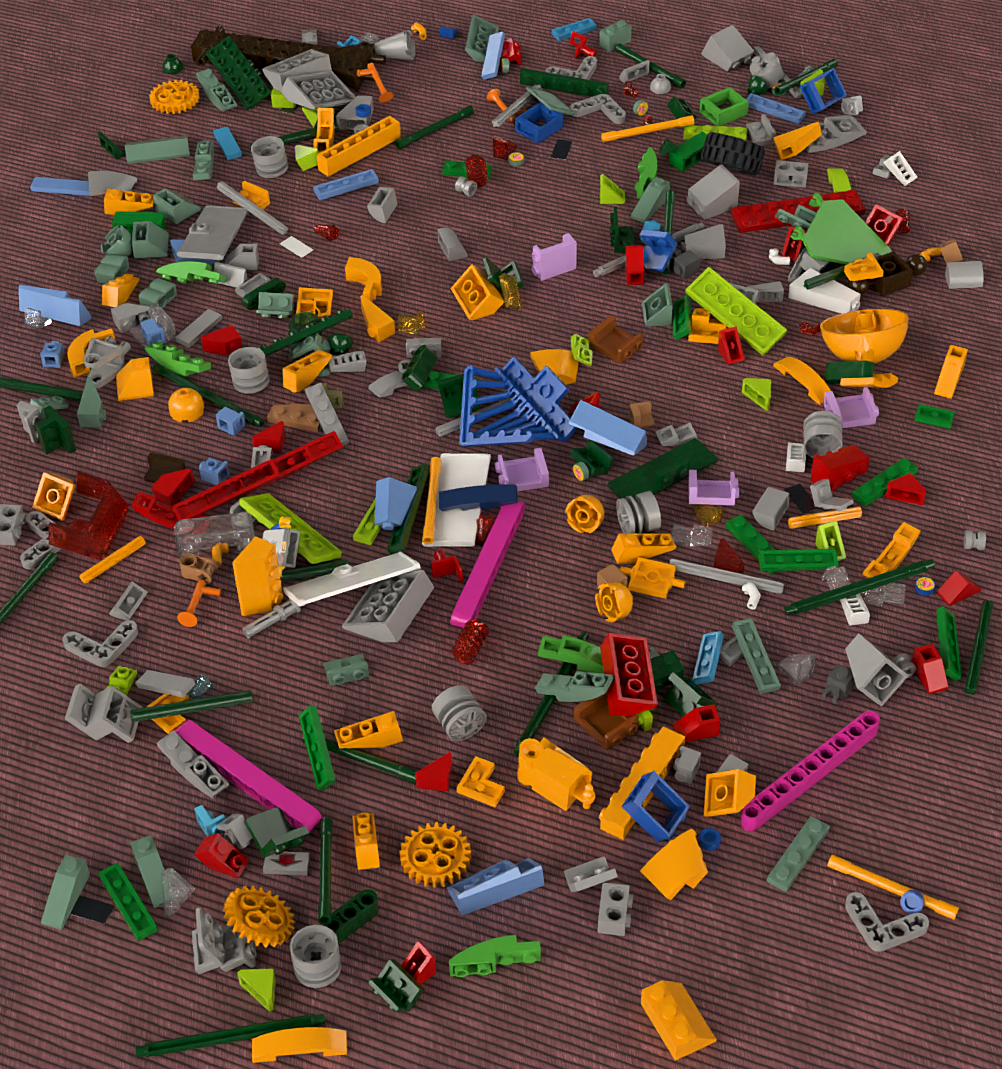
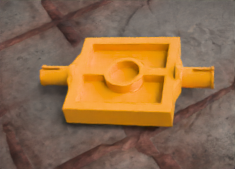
M638 557L637 563L632 569L620 567V571L624 575L630 576L629 591L666 599L672 586L683 589L685 587L686 580L674 578L676 565Z

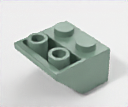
M167 188L153 195L155 210L164 213L165 218L174 224L182 222L201 210V207L182 194Z
M151 221L133 222L132 248L134 258L167 257L169 233Z

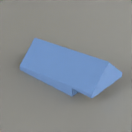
M19 285V311L81 326L91 320L92 316L81 300L71 299L66 291Z
M580 400L569 421L570 425L585 430V438L633 456L647 446L645 430Z
M530 858L517 864H513L505 859L447 887V890L463 916L544 886L543 869L539 863Z

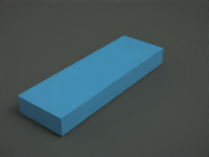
M591 18L552 29V35L558 41L571 38L573 31L584 34L597 30V24Z
M228 127L213 130V135L227 160L242 157V152Z
M721 631L703 634L692 679L695 684L714 681L724 638Z

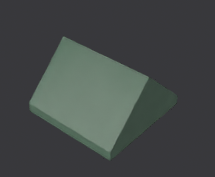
M667 282L642 301L644 323L646 326H666L672 323V300Z

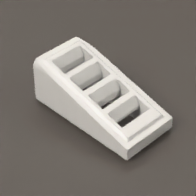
M900 151L883 162L904 186L917 178V175Z
M788 442L786 471L804 473L806 462L804 444Z
M860 593L840 600L849 626L869 623L870 614Z

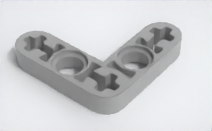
M593 56L585 57L577 71L551 66L546 68L545 72L589 80L597 68V58Z
M600 94L570 105V109L575 112L572 115L573 117H581L602 110L616 124H622L626 121V112L607 94Z
M32 511L26 515L28 527L43 539L21 554L20 560L25 569L36 568L50 552H58L69 542L67 532L39 511ZM46 527L52 528L49 531H42ZM43 547H49L47 551H40Z
M126 620L102 644L77 632H68L63 636V644L67 651L97 666L107 667L137 637L138 628L134 621ZM115 641H121V644L118 646L111 645ZM86 647H93L89 652L83 651Z
M852 892L846 898V911L867 945L874 951L881 952L923 936L928 930V917L922 913H913L882 925L863 894ZM869 918L873 921V924L869 926L864 925L861 919ZM914 922L922 924V927H920L919 925H914ZM900 928L905 934L903 936H896L892 930ZM875 935L877 939H883L882 943H880L878 940L874 941Z

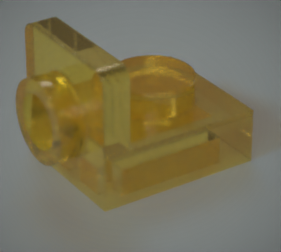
M418 311L417 316L399 314L398 331L419 334L420 329L424 328L425 318H423L422 311Z
M701 504L694 507L693 513L704 527L721 521L722 507Z

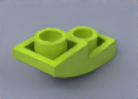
M827 169L829 184L833 185L834 192L851 190L850 182L844 169Z
M577 334L572 335L571 350L574 359L587 366H591L592 350L589 349V340Z
M118 666L110 675L109 685L105 689L113 686L127 695L135 680L137 670Z

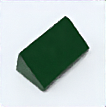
M675 96L671 98L668 107L676 119L691 115L696 119V115L684 99Z
M101 131L98 132L100 145L115 159L126 155Z
M666 138L658 150L659 154L664 155L676 149L678 145Z

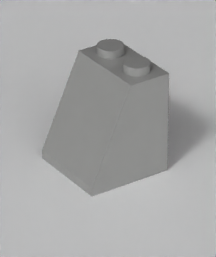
M731 25L711 35L701 54L719 67L729 71L737 69L743 63L747 64L750 62L754 50L734 25Z
M719 165L688 189L687 203L704 220L728 212L731 208L738 207L740 181L723 165Z
M859 633L845 649L856 687L881 707L909 676L880 649Z

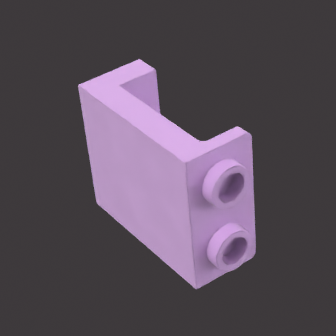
M567 233L563 235V242L542 250L537 245L533 246V274L540 281L576 269L577 242Z
M868 387L863 388L862 395L835 398L833 391H825L824 408L826 411L839 416L842 421V428L876 423V417L879 416V408L877 405L875 406L873 394L869 392Z
M542 448L534 449V457L503 461L502 454L498 455L495 469L496 473H500L498 475L499 484H516L517 491L549 487V472Z
M689 470V504L735 505V498H739L738 478H735L734 472H730L729 481L697 480V470Z

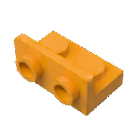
M247 181L242 182L243 190L239 192L241 195L262 210L270 204L269 192Z

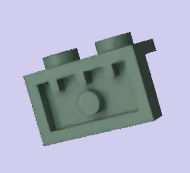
M259 292V305L256 313H261V317H271V314H278V318H288V315H293L294 294Z
M363 654L324 663V669L330 686L369 677L368 664Z

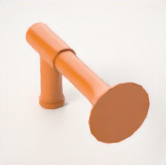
M373 63L367 65L368 69L357 70L358 77L372 75L381 93L379 97L380 102H388L393 98V92H388L385 89Z
M497 88L492 89L487 94V101H494L504 111L508 107L499 98L500 90ZM524 107L509 118L510 121L515 123V118L526 112V108Z
M199 580L187 611L181 612L177 616L179 623L186 627L195 626L197 618L194 612L202 594L220 597L221 588L205 587L206 582Z

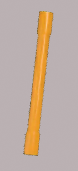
M691 115L640 127L601 133V139L604 143L675 127L694 125V117Z
M433 457L430 462L429 490L422 537L424 544H432L434 542V523L442 460L439 457Z
M833 854L827 867L859 878L901 897L906 891L913 890L856 866L850 861ZM921 893L924 897L925 907L955 920L959 907Z

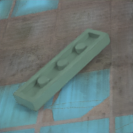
M752 618L733 622L732 629L760 694L779 690L781 685Z
M810 816L768 875L767 882L787 892L829 832L830 826Z

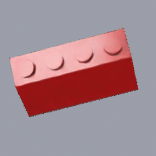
M608 633L600 646L604 674L614 676L607 690L610 715L630 717L657 707L658 703L647 638Z

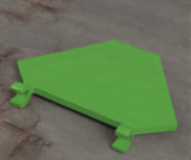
M814 193L812 197L814 199H811L809 205L813 207L819 206L820 208L807 232L804 233L800 226H796L795 232L790 236L794 240L803 241L811 258L845 265L854 262L858 258L867 257V254L871 252L872 254L879 253L880 255L891 252V249L844 200L824 201L819 193Z

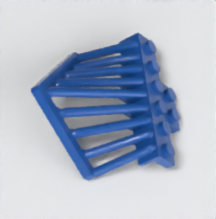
M513 356L502 369L495 367L494 370L496 372L472 365L467 366L464 370L459 442L461 446L474 447L531 443L532 440H560L565 443L578 429V427L569 424L571 417L558 404L570 389L550 367L545 366L534 377ZM474 374L500 381L475 380ZM476 387L507 389L501 393L477 398L473 397V390ZM512 398L505 404L477 415H472V407L475 405ZM517 407L513 413L474 433L471 432V426L475 422Z

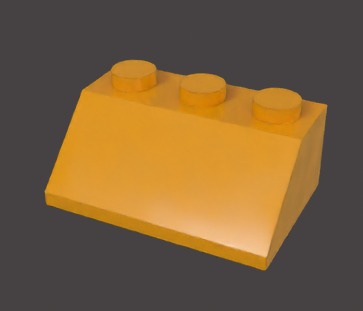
M473 264L450 288L469 320L492 315L505 302L494 284L488 280L486 271Z
M662 980L642 989L641 1005L675 1061L716 1042V1037L682 983Z

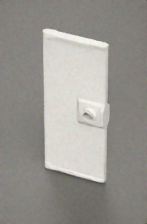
M443 453L440 456L442 464L438 484L434 542L432 544H424L422 542V545L425 547L475 546L481 508L465 511L456 508L442 512L439 509V492L486 485L491 454Z
M398 552L353 567L348 564L336 567L331 574L284 587L283 591L285 595L301 607L326 597L406 572L419 570L420 564L403 552Z

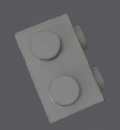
M200 907L196 909L197 929L192 931L195 971L198 974L223 966V956L225 955L221 936H223L221 924L217 923L208 912L206 913Z

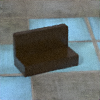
M150 453L147 457L149 470L144 476V480L155 483L164 474L186 469L185 461Z

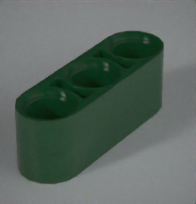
M426 345L420 346L415 351L402 376V380L414 392L418 391L425 384L437 360V356Z
M871 361L826 363L824 381L830 384H840L842 378L873 377L875 363Z
M370 889L361 891L332 913L330 924L323 925L330 929H336L333 932L337 936L338 944L378 914L379 907L376 892Z

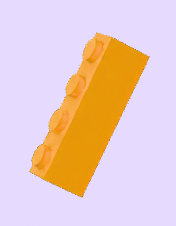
M255 536L232 562L242 616L272 611L283 599L275 544Z

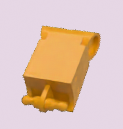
M529 738L521 742L519 746L517 779L522 785L532 786V790L566 812L576 799L583 802L584 809L591 807V804L595 801V793L591 785L592 771L550 748L544 749L543 745L535 739Z

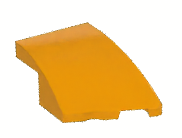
M299 287L295 328L330 316L333 290Z
M705 308L694 309L688 341L718 344L719 331L727 329V326Z
M548 349L530 352V357L538 373L545 366H548L565 385L576 382L579 361L574 359L572 351Z
M892 373L874 374L873 377L842 378L840 386L887 388L895 385L898 382V377Z
M692 828L663 847L640 870L670 901L685 884L694 889L708 873L706 863L702 858V850L696 839L697 834Z

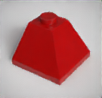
M875 204L865 223L889 246L904 218Z

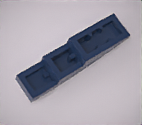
M516 484L471 486L439 492V509L442 512L460 508L462 511L479 507L482 510L518 503Z

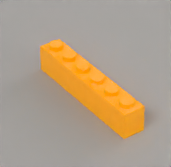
M388 116L317 154L318 170L329 177L401 138L400 122Z
M662 727L659 733L656 732L653 735L650 746L644 748L641 759L633 764L628 778L624 777L619 791L613 793L608 807H604L600 812L601 830L624 840L636 821L621 806L643 775L655 771L663 780L673 767L676 758L679 757L681 746H685V736L666 727ZM652 791L649 792L641 804L643 808L646 807L654 795Z

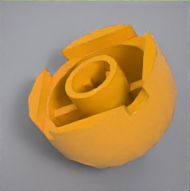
M192 388L176 390L171 394L168 401L170 416L178 422H182V420L193 422L204 413L203 398L199 392Z
M586 494L577 496L566 507L567 521L579 533H584V531L592 533L604 520L603 504L594 496Z
M619 582L601 584L597 588H600L599 593H596L595 596L596 606L600 615L604 613L608 617V619H605L607 622H616L627 617L633 605V596L629 589Z

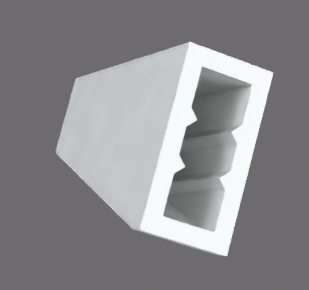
M809 268L790 284L788 298L841 314L856 311L860 306V294L835 280L807 290L803 286L804 281L821 274L812 268Z

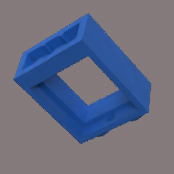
M834 68L799 86L812 114L847 96ZM822 78H825L834 97L823 103L814 84Z
M541 102L515 118V132L537 144L563 128V114L548 109ZM540 118L548 122L541 127L534 124Z
M652 771L640 778L621 807L659 842L665 839L669 840L675 835L676 827L684 821L687 816L685 813L690 806L655 771ZM650 791L671 810L662 826L641 806Z

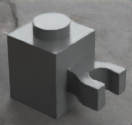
M677 248L674 250V257L671 258V261L674 263L673 271L686 279L700 271V257L690 250L683 254Z
M837 663L827 678L826 689L822 693V698L826 699L828 695L834 696L833 704H836L838 699L844 701L854 685L852 670Z

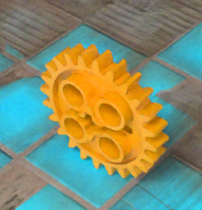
M169 80L168 83L163 82V85L158 84V88L154 87V91H150L151 94H149L152 107L156 108V111L160 110L161 113L166 111V114L170 112L172 114H175V112L180 114L182 110L187 112L186 109H192L191 106H196V103L199 102L198 99H200L196 85L193 86V83L188 84V81L183 83V80L179 82L177 80H174V82Z
M435 822L434 827L427 823L425 829L419 825L418 832L411 830V837L405 836V843H401L400 861L404 873H409V879L416 877V884L424 881V887H427L429 882L433 884V888H436L437 883H441L445 887V881L447 880L453 884V877L461 879V872L466 873V866H470L471 849L470 843H467V836L462 837L461 830L455 832V826L447 829V823H444L442 827H439L438 822Z
M243 886L242 890L236 888L235 892L232 891L224 903V918L228 919V926H234L232 932H239V938L247 937V943H250L251 940L255 941L256 946L260 942L263 943L265 948H267L269 943L273 947L277 943L282 945L292 934L295 921L292 920L294 914L289 913L291 907H284L286 901H279V895L273 897L270 890L265 893L262 887H260L259 891L254 886H251L250 890L246 886Z

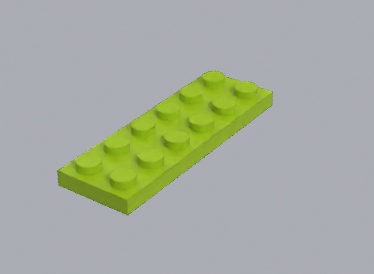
M710 267L685 289L687 295L728 328L737 326L739 337L762 356L787 333V329Z
M269 493L240 499L239 505L247 513L253 515L258 522L269 528V530L279 523L281 516L292 517L290 520L291 530L301 531L297 553L305 557L309 563L317 564L341 557L342 551Z

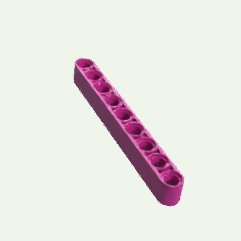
M518 501V503L501 507L453 610L451 625L469 630L472 629L524 515L525 502Z
M873 711L862 713L755 796L742 809L741 826L747 831L757 830L872 740L878 732L879 715Z
M187 720L175 730L198 756L202 755L224 778L269 810L275 807L280 808L288 823L294 828L306 826L310 832L320 823L322 815L315 807L193 721Z

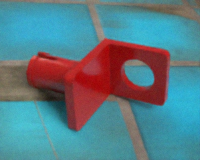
M573 31L570 44L576 46L574 58L577 59L581 54L595 57L597 50L586 46L588 38ZM574 37L580 38L581 42L576 43Z
M437 550L433 555L435 561L431 562L433 578L456 573L460 583H463L462 568L456 555L446 557L445 551L440 550V555Z

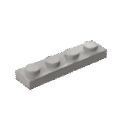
M322 383L305 388V394L324 434L335 431L343 446L349 444L347 435Z

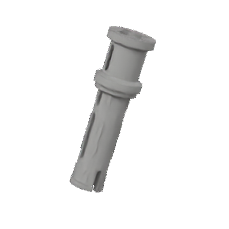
M289 598L287 602L280 606L276 605L270 613L242 627L243 633L249 639L274 623L285 621L288 616L295 612L299 613L301 609Z

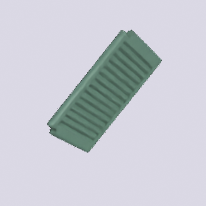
M526 87L548 109L569 115L575 114L573 110L553 93Z

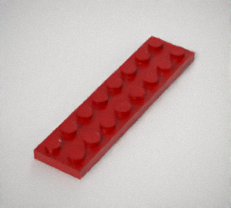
M856 190L821 195L824 201L844 200L858 216L865 215L866 208ZM813 196L733 207L731 208V215L739 233L791 226L792 224L783 223L775 217L779 209L794 215L798 205L804 206L816 213L820 207L809 205L810 200L814 199L812 198Z

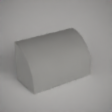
M379 187L367 205L371 216L379 222L386 223L397 206L394 188Z
M437 229L438 243L449 262L468 257L467 252L452 229Z
M981 261L948 262L945 278L949 289L983 287V267Z
M768 487L753 509V516L756 521L763 527L774 531L789 507V493Z

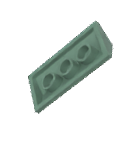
M472 15L465 51L474 61L484 62L489 36L498 33L499 27L478 16Z
M187 135L125 143L127 164L190 156Z

